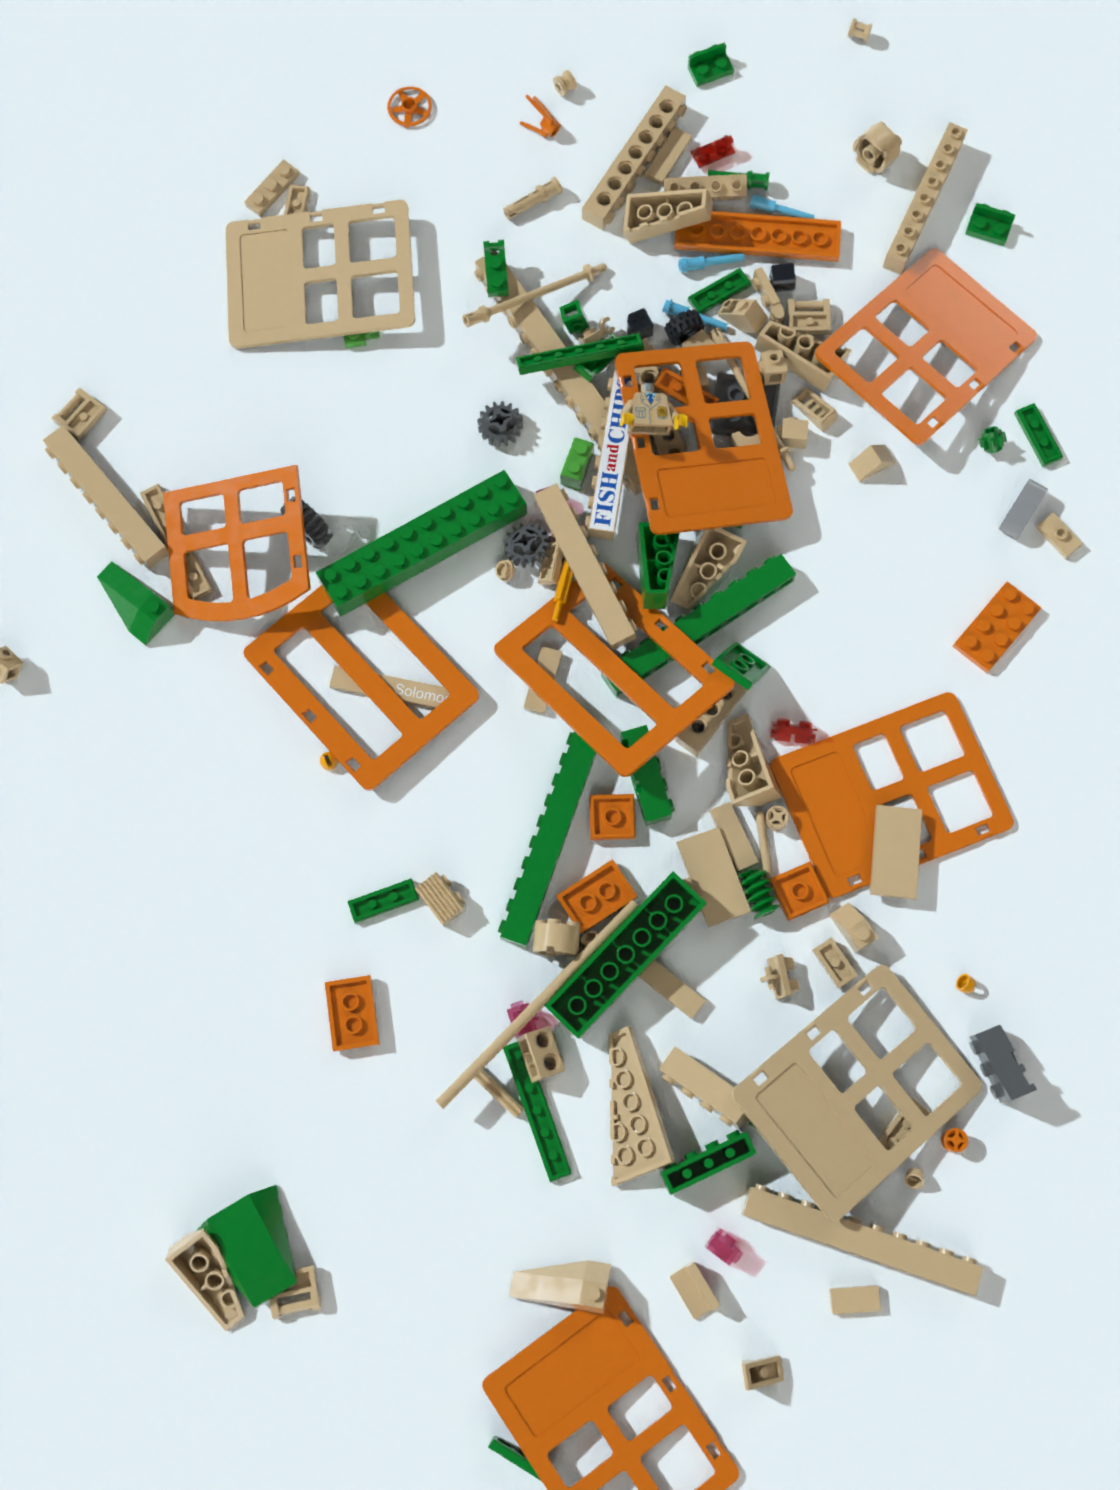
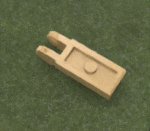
M763 268L755 269L751 283L754 290L759 292L763 307L767 308L770 312L769 321L783 324L785 311Z

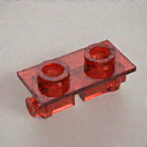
M724 135L721 139L702 147L698 146L690 151L697 166L702 168L735 154V150L731 145L734 143L733 137L731 135Z
M777 718V722L771 721L775 729H771L770 738H774V741L790 742L791 734H795V743L809 745L811 742L815 743L816 734H812V731H817L818 729L816 726H812V722L799 721V724L790 723L789 719Z

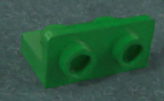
M725 42L714 44L702 51H695L688 56L687 69L696 87L733 74L734 68L726 54L727 46Z
M976 203L965 235L1005 246L1016 215L1007 210H1000L987 204Z

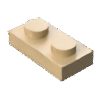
M832 937L812 950L837 989L858 976Z

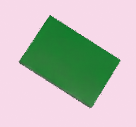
M734 642L711 664L747 690L755 685L771 667L738 642Z

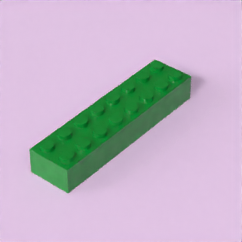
M672 871L547 1002L545 1007L577 1039H581L707 906V902Z

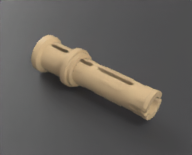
M553 176L549 182L542 186L540 184L537 185L533 192L503 208L506 218L511 220L540 202L546 203L550 197L557 193L562 194L563 189L560 182Z

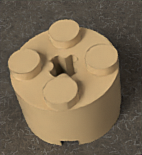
M880 121L872 125L853 143V152L856 151L858 156L856 158L857 163L869 173H881L898 158L902 139L887 127L884 122Z
M560 919L535 920L533 952L535 954L555 957L557 955H564V957H576L578 955L580 939L579 922L563 924Z

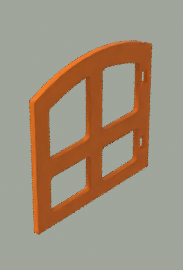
M298 465L163 492L174 614L210 622L245 620L277 610L311 590ZM282 482L285 514L243 523L240 492ZM289 490H294L295 501L289 500ZM223 495L225 527L184 535L182 504ZM287 533L292 573L291 579L273 590L250 598L245 542ZM228 545L233 600L227 603H216L191 599L186 562L187 553ZM301 555L302 568H296L295 556Z

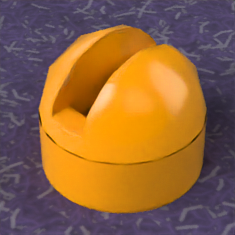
M325 752L320 757V765L325 770H333L337 767L338 760L330 752ZM326 756H329L330 761H331V763H332V764L329 765V766H328L327 761H326V759H325Z
M964 973L958 977L955 986L962 993L970 994L975 991L976 981L973 977Z

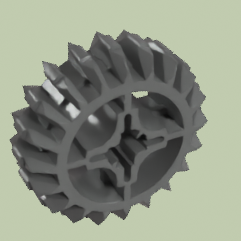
M293 496L289 500L295 501V497ZM302 500L306 542L314 548L321 549L329 543L333 534L324 519L308 503ZM285 503L280 509L282 515L285 514Z

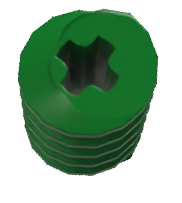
M753 869L739 875V878H746L741 883L742 887H749L744 891L745 895H752L747 901L748 904H755L750 909L751 912L758 913L754 916V919L768 916L780 907L779 904H772L777 897L769 896V893L774 890L773 887L765 886L771 881L762 877L767 873V870Z

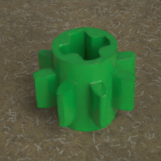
M996 426L984 429L981 434L982 437L978 438L980 448H984V451L987 450L988 453L999 452L1003 449L1004 442L1007 441L1005 432H1002Z

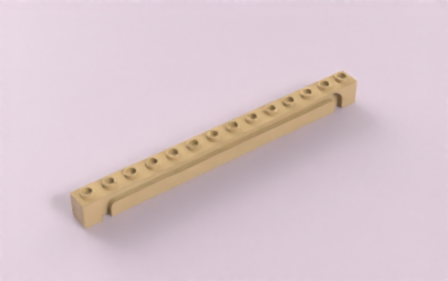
M497 251L490 252L491 255H499ZM483 256L475 261L476 270L474 274L479 282L484 283L488 294L485 257ZM507 264L509 296L494 297L497 301L496 304L527 293ZM532 300L501 312L507 315L509 325L512 329H517L521 342L529 346L531 354L565 348L563 342ZM575 365L543 371L547 377L550 376L553 380V386L556 391L564 395L565 403L569 409H574L578 422L586 426L591 440L598 443L599 436H604L601 423L602 417H607L608 410H604L605 401L591 381L588 382L574 370ZM630 438L623 484L628 491L631 490L636 496L642 492L633 452L632 439Z

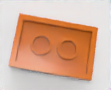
M612 859L556 895V898L571 921L580 923V935L625 907L631 900L637 899L638 896Z
M371 975L325 982L333 1052L380 1045Z

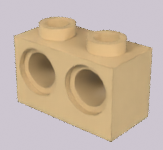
M550 1026L525 1033L517 1038L532 1083L565 1071L564 1059L559 1054L556 1036ZM537 1038L541 1041V1047L537 1044ZM544 1060L549 1064V1069L545 1067Z

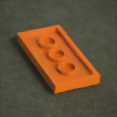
M1007 581L952 647L985 673H988L1042 607Z

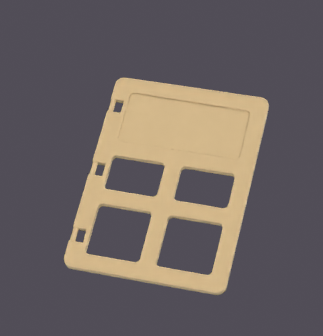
M401 199L384 201V203L377 204L369 203L323 209L316 212L308 211L262 217L255 220L232 221L227 224L225 235L229 343L233 348L241 349L409 328L415 324L409 207L406 201ZM385 208L384 213L374 214L373 209ZM322 216V221L311 222L312 217ZM393 218L395 222L396 256L351 262L349 225L358 222ZM260 224V229L250 230L251 225ZM333 226L335 264L304 268L303 231ZM397 273L399 312L354 318L352 280L359 277ZM336 281L338 319L330 322L307 324L306 285Z
M878 965L736 1085L732 1090V1098L826 1218L831 1221H838L981 1091L982 1083L890 968L886 965ZM867 983L871 990L863 996L859 989ZM880 988H883L914 1025V1031L882 1059L876 1056L848 1021V1016ZM816 1027L820 1034L811 1040L807 1033ZM830 1031L836 1032L865 1069V1074L844 1093L837 1089L809 1053V1050ZM925 1044H929L960 1083L959 1087L927 1116L922 1113L893 1076L894 1071ZM763 1072L767 1079L758 1086L753 1079ZM876 1087H879L911 1126V1130L890 1150L884 1148L855 1111V1106Z

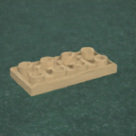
M876 805L870 895L911 900L917 899L922 809Z
M719 827L676 842L688 877L691 878L696 893L707 902V906L702 910L707 927L751 912Z

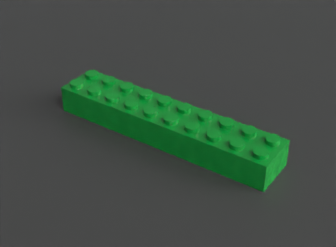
M502 470L317 571V578L337 613L342 617L527 515L526 501L506 471Z

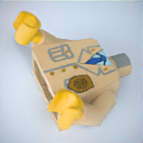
M651 383L642 384L641 393H635L633 399L628 400L620 412V426L628 424V434L668 435L673 424L674 429H678L679 425L687 428L688 417L684 414H679L672 404L667 401L665 394L654 393V385Z

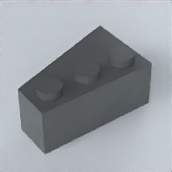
M1001 1025L970 1036L971 1042L969 1044L971 1050L975 1055H978L981 1061L980 1069L983 1075L989 1078L992 1085L990 1086V1091L995 1099H998L999 1102L1012 1101L1037 1090L1034 1083L1029 1085L1022 1072H1025L1026 1069L1023 1064H1018L1013 1054L1015 1050Z

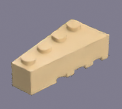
M707 188L627 194L623 234L628 242L632 244L709 221L712 215L713 200Z
M771 320L759 333L754 347L755 350L761 353L768 350L782 349L784 358L788 359V370L822 392H825L836 378V375L815 357L817 347L823 342L814 339V336L799 334L796 332V329ZM840 348L835 354L847 363L852 350Z
M674 1046L659 1068L663 1074L661 1078L671 1086L674 1084L682 1088L681 1092L691 1100L695 1097L701 1102V1107L710 1113L714 1111L720 1116L719 1119L729 1127L733 1125L742 1131L749 1119L732 1098L734 1087Z

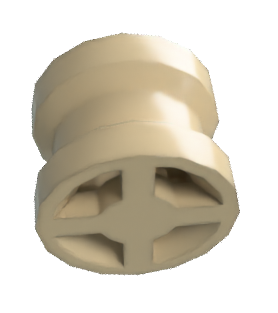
M565 70L561 76L553 78L554 87L561 96H565L569 90L577 88L576 80L569 70Z
M782 806L771 807L765 816L766 826L773 831L783 829L789 820V814Z

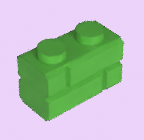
M580 438L573 439L560 475L561 485L581 490L594 455V443Z

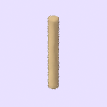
M756 812L755 817L763 870H767L764 879L773 878L765 816L764 812Z

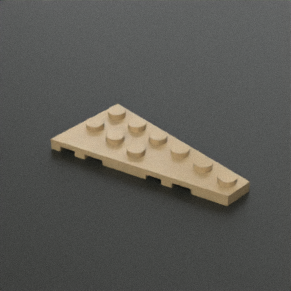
M631 1026L608 1035L609 1063L611 1064L609 1088H612L610 1139L613 1140V1155H611L613 1177H611V1186L620 1185L676 1162Z

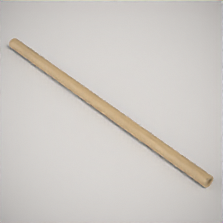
M633 900L617 914L436 1099V1102L442 1109L479 1074L639 907Z

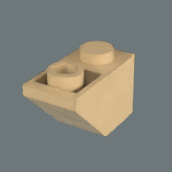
M728 299L722 304V308L717 313L721 319L744 333H757L768 319V316L756 299Z

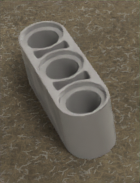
M1029 478L998 529L1018 539L1048 491V488Z

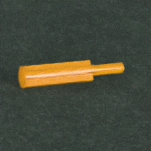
M567 561L563 562L553 600L556 603L552 617L553 622H558L562 605L567 602L573 579V573Z

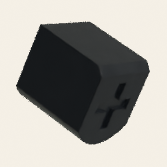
M794 263L771 266L769 281L775 292L795 290Z
M645 308L628 314L627 335L639 333L641 339L653 336L654 325Z

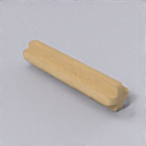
M483 1069L474 1078L514 1117H518L523 1112V1107Z

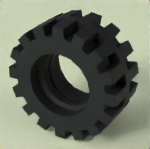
M692 309L686 312L683 311L680 315L677 314L664 327L673 345H680L700 330H704L705 324L698 311Z

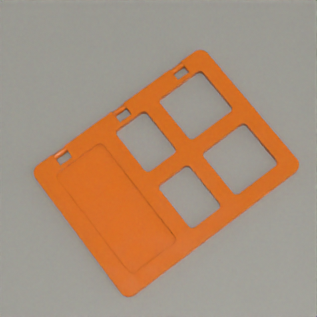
M930 249L821 343L815 351V357L916 445H922L1036 340L1037 333L940 250ZM891 303L898 304L928 330L914 345H906L876 319V316ZM863 329L897 357V360L872 382H867L835 354L837 350ZM938 343L945 344L975 370V373L960 387L954 386L923 359ZM1013 344L1019 347L1015 352L1010 349ZM908 370L914 371L945 399L919 424L909 419L882 394ZM973 381L979 384L975 389L969 386ZM934 418L938 423L932 428L928 422Z
M742 341L620 353L616 356L614 364L617 378L619 379L623 406H625L628 400L633 399L635 393L639 392L635 368L672 364L680 366L689 405L674 408L679 414L686 415L688 422L693 424L698 443V451L654 455L649 435L630 434L643 498L646 504L649 526L654 534L665 535L787 520L791 517L793 508L754 346L750 342ZM740 359L750 399L706 403L702 393L696 362ZM624 378L631 379L632 387L625 386ZM750 415L754 417L760 444L728 448L715 447L709 420ZM637 438L644 439V448H639ZM657 499L659 509L652 510L650 500Z
M945 692L776 757L770 764L778 788L827 897L831 899L870 885L876 805H884L910 795L917 809H922V820L931 839L929 842L920 845V850L923 849L926 857L919 859V865L1008 831L1014 824L1012 815L956 696L951 692ZM938 712H944L964 755L921 772L913 760L900 727ZM883 735L903 779L873 790L853 746ZM970 771L976 778L992 816L948 833L929 795L928 787ZM987 825L989 832L978 836L976 828ZM859 875L862 882L850 886L847 879Z
M608 1287L604 1314L576 1309L486 1376L482 1382L485 1394L547 1490H598L622 1471L627 1472L638 1490H659L641 1463V1456L681 1425L686 1426L714 1468V1474L694 1490H726L739 1477L738 1467L616 1287ZM624 1310L632 1320V1323L627 1327L618 1316ZM652 1376L670 1402L671 1409L632 1440H627L609 1414L608 1407L646 1377ZM666 1376H669L676 1386L671 1392L668 1391L662 1382V1379ZM593 1421L610 1446L612 1454L571 1487H567L548 1459V1453L587 1422ZM711 1442L714 1443L720 1452V1455L716 1458H713L706 1448Z

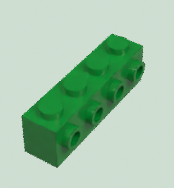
M739 1129L726 1135L728 1140L721 1143L718 1140L705 1145V1151L698 1154L694 1150L683 1156L684 1161L662 1167L663 1171L659 1172L669 1195L757 1154L747 1131L740 1133Z

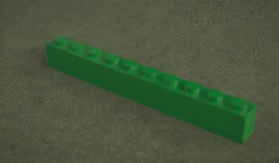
M782 554L777 557L771 556L764 561V565L760 568L754 567L749 570L743 579L732 581L728 585L729 588L723 592L721 590L715 592L710 597L711 600L706 603L700 602L688 615L684 613L677 617L674 625L697 645L794 582L796 572ZM665 625L660 629L664 631L668 627ZM650 637L643 639L634 650H626L620 658L643 680L674 660ZM601 673L602 679L607 684V686L612 691L615 697H618L621 694H623L622 691H620L606 676H604Z
M575 731L574 733H569L566 742L569 748L567 753L563 752L559 761V765L562 766L559 774H554L551 783L554 786L552 794L548 793L544 802V806L547 807L545 814H540L536 824V827H539L537 836L532 835L529 848H532L529 857L525 856L521 865V869H524L522 877H517L513 890H516L514 899L510 898L505 911L509 912L506 920H501L498 928V933H501V940L526 949L597 754Z

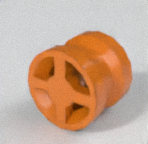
M947 1129L941 1136V1144L949 1152H961L968 1145V1136L962 1129Z

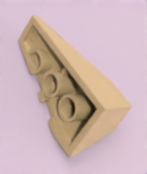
M722 528L700 530L669 601L690 610L707 590L737 562L747 541Z
M746 713L728 721V760H726L728 779H726V788L732 805L734 807L763 806L782 798L749 714Z
M205 1229L188 1233L169 1248L165 1261L225 1331L245 1317L220 1248Z
M585 1260L513 1272L509 1297L604 1314L612 1264Z

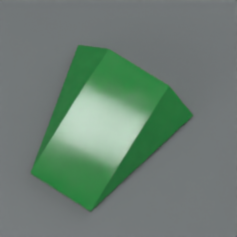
M277 1185L244 1196L206 1219L197 1229H205L219 1246L233 1284L254 1308L259 1307L298 1283L292 1253L288 1244V1234L284 1225Z

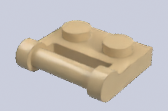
M787 299L788 327L796 329V332L799 334L831 333L830 299H823L822 301H794V299ZM795 309H822V311H795Z
M79 387L75 391L73 398L58 414L55 413L51 419L58 426L61 427L63 425L72 436L80 441L108 410ZM83 400L84 402H83V403L74 411V413L65 421L64 419H65V418L73 411V409Z
M314 1265L295 1269L298 1283L269 1300L273 1320L281 1318V1315L313 1309V1311L321 1310V1299ZM310 1292L311 1299L279 1305L278 1298Z

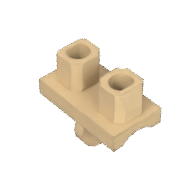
M779 954L767 959L768 967H764L766 976L760 977V982L768 983L769 990H774L775 999L791 996L792 993L800 990L798 980L796 978L788 979L787 971L794 970L795 967L792 957H783V954Z

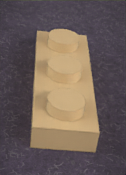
M283 159L244 201L245 207L261 217L286 191L290 184L300 175L299 170Z

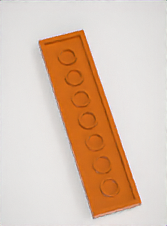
M712 211L711 220L676 230L674 249L729 254L744 253V255L838 262L840 256L841 221Z

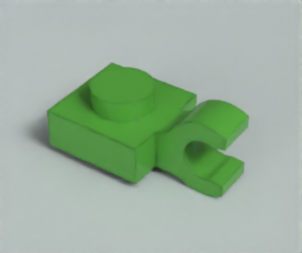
M380 332L345 335V347L349 349L366 346V340L380 338Z

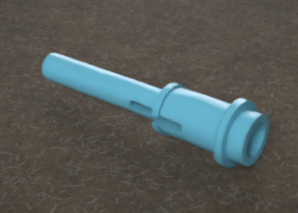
M758 193L757 195H752L749 207L753 208L752 210L758 209L771 214L777 212L789 217L814 219L815 216L776 204L775 200L760 197Z
M744 253L708 258H704V256L682 257V259L678 260L679 271L685 274L687 271L705 269V266L741 262L745 260Z
M670 299V301H665L662 312H665V315L676 316L677 314L680 315L683 311L686 312L690 307L672 302L673 299ZM699 313L705 325L726 331L728 323Z

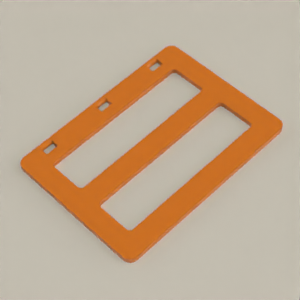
M603 563L608 572L605 575L608 582L616 580L621 585L617 589L618 593L615 596L618 601L623 600L628 610L625 615L632 619L645 634L702 684V687L679 707L673 708L570 613L571 610L586 599L576 580L571 583L567 602L562 605L558 622L552 621L556 605L553 601L554 598H552L498 641L494 646V652L511 671L620 776L629 777L731 692L735 686V681L711 664L714 660L657 609H643L642 595L606 563ZM661 621L668 628L662 631L656 624ZM549 628H554L653 720L656 726L631 747L625 748L524 651V648ZM708 663L716 671L710 674L703 667Z
M320 586L246 646L243 654L253 668L364 790L372 791L473 706L479 699V693L470 681L386 593H383L365 604L450 693L449 697L422 719L418 718L322 615V612L332 603L322 586ZM301 629L307 630L402 733L401 738L376 759L368 756L275 654V651ZM266 663L273 669L269 675L261 668ZM309 710L317 717L312 723L304 715ZM353 758L361 766L356 772L347 763Z

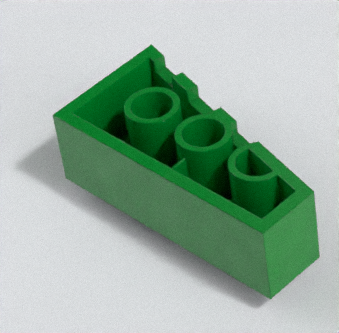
M639 523L636 535L643 609H665L680 533L656 535L650 530L649 523Z
M647 725L621 732L620 743L625 748L631 747L649 732ZM656 755L630 776L645 826L669 820L672 818V812L675 811L672 799L667 797V782L661 776V764Z

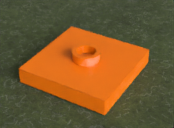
M634 794L589 795L590 841L636 839Z
M811 861L770 878L771 881L769 883L774 889L775 896L787 921L830 903Z

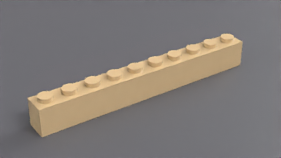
M756 1184L755 1188L749 1187L741 1215L976 1296L983 1271L982 1266L976 1265V1259L963 1255L961 1260L953 1257V1251L941 1247L939 1252L930 1249V1243L918 1239L916 1244L907 1241V1235L895 1231L893 1235L884 1233V1227L872 1223L870 1227L860 1225V1219L849 1215L847 1219L841 1218L838 1221H831L826 1218L822 1211L814 1209L816 1204L803 1199L801 1204L792 1201L793 1196L783 1192H779L778 1196L769 1193L770 1188L760 1184Z

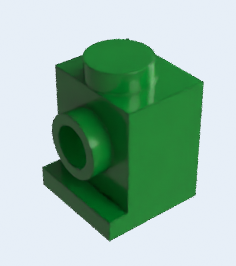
M579 300L559 307L563 323L570 335L575 333L582 334L584 330L589 328L587 316ZM577 310V314L568 317V313Z

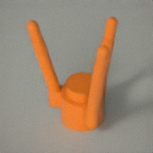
M527 94L525 96L526 99L544 118L540 122L541 129L523 121H520L519 124L539 133L544 138L547 135L554 137L560 130L561 124L550 114L536 96H533L532 99Z

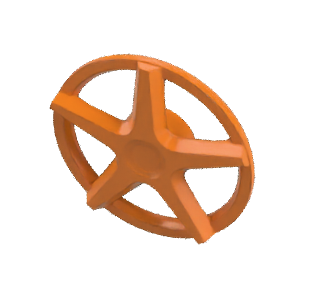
M408 86L396 90L390 96L387 110L390 118L395 123L409 128L422 124L431 116L432 102L424 90ZM404 90H416L420 94L415 98L407 97ZM398 94L402 101L401 105L391 107L392 99ZM424 97L428 100L427 111L418 107V104ZM404 112V121L397 119L393 113ZM414 113L423 115L421 119L411 122Z

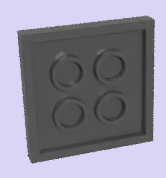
M718 372L715 397L719 399L717 403L748 400L735 375ZM763 384L772 425L775 427L780 384L766 386ZM751 415L711 420V432L715 435L731 437L733 433L738 431L748 437L758 434L755 419Z

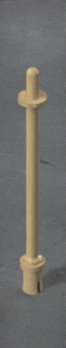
M601 263L591 267L590 264L583 265V271L489 308L484 305L479 306L478 310L462 315L463 323L467 328L480 322L486 323L490 321L492 315L586 279L588 282H592L595 280V275L607 270V265Z
M716 328V333L714 329L709 333V337L715 344L730 343L727 342L720 328ZM735 358L725 359L746 397L750 399L745 376ZM773 427L780 458H782L788 470L793 472L796 470V465L789 455L793 449L791 446H784Z

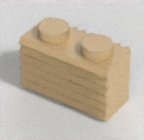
M435 872L417 886L415 890L444 927L465 911L463 904L466 902L458 892L453 894L449 888L452 884L444 874L440 876Z

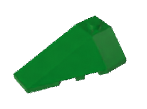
M112 561L97 576L128 631L145 646L175 615L168 604Z

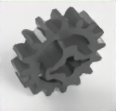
M494 401L491 408L486 405V412L480 411L481 418L477 419L479 425L478 432L482 433V439L486 440L488 438L489 445L496 442L497 447L503 442L505 446H508L509 440L515 443V436L520 437V430L523 429V417L518 415L519 409L515 408L512 410V403L505 406L504 401H501L500 405H497Z
M528 522L527 526L520 523V528L518 529L513 526L514 532H507L508 539L503 541L506 546L503 549L508 560L513 561L515 566L521 563L523 568L528 563L531 567H534L535 561L542 563L540 558L548 556L545 550L551 549L549 545L551 541L544 528L541 529L538 523L533 527L531 522Z

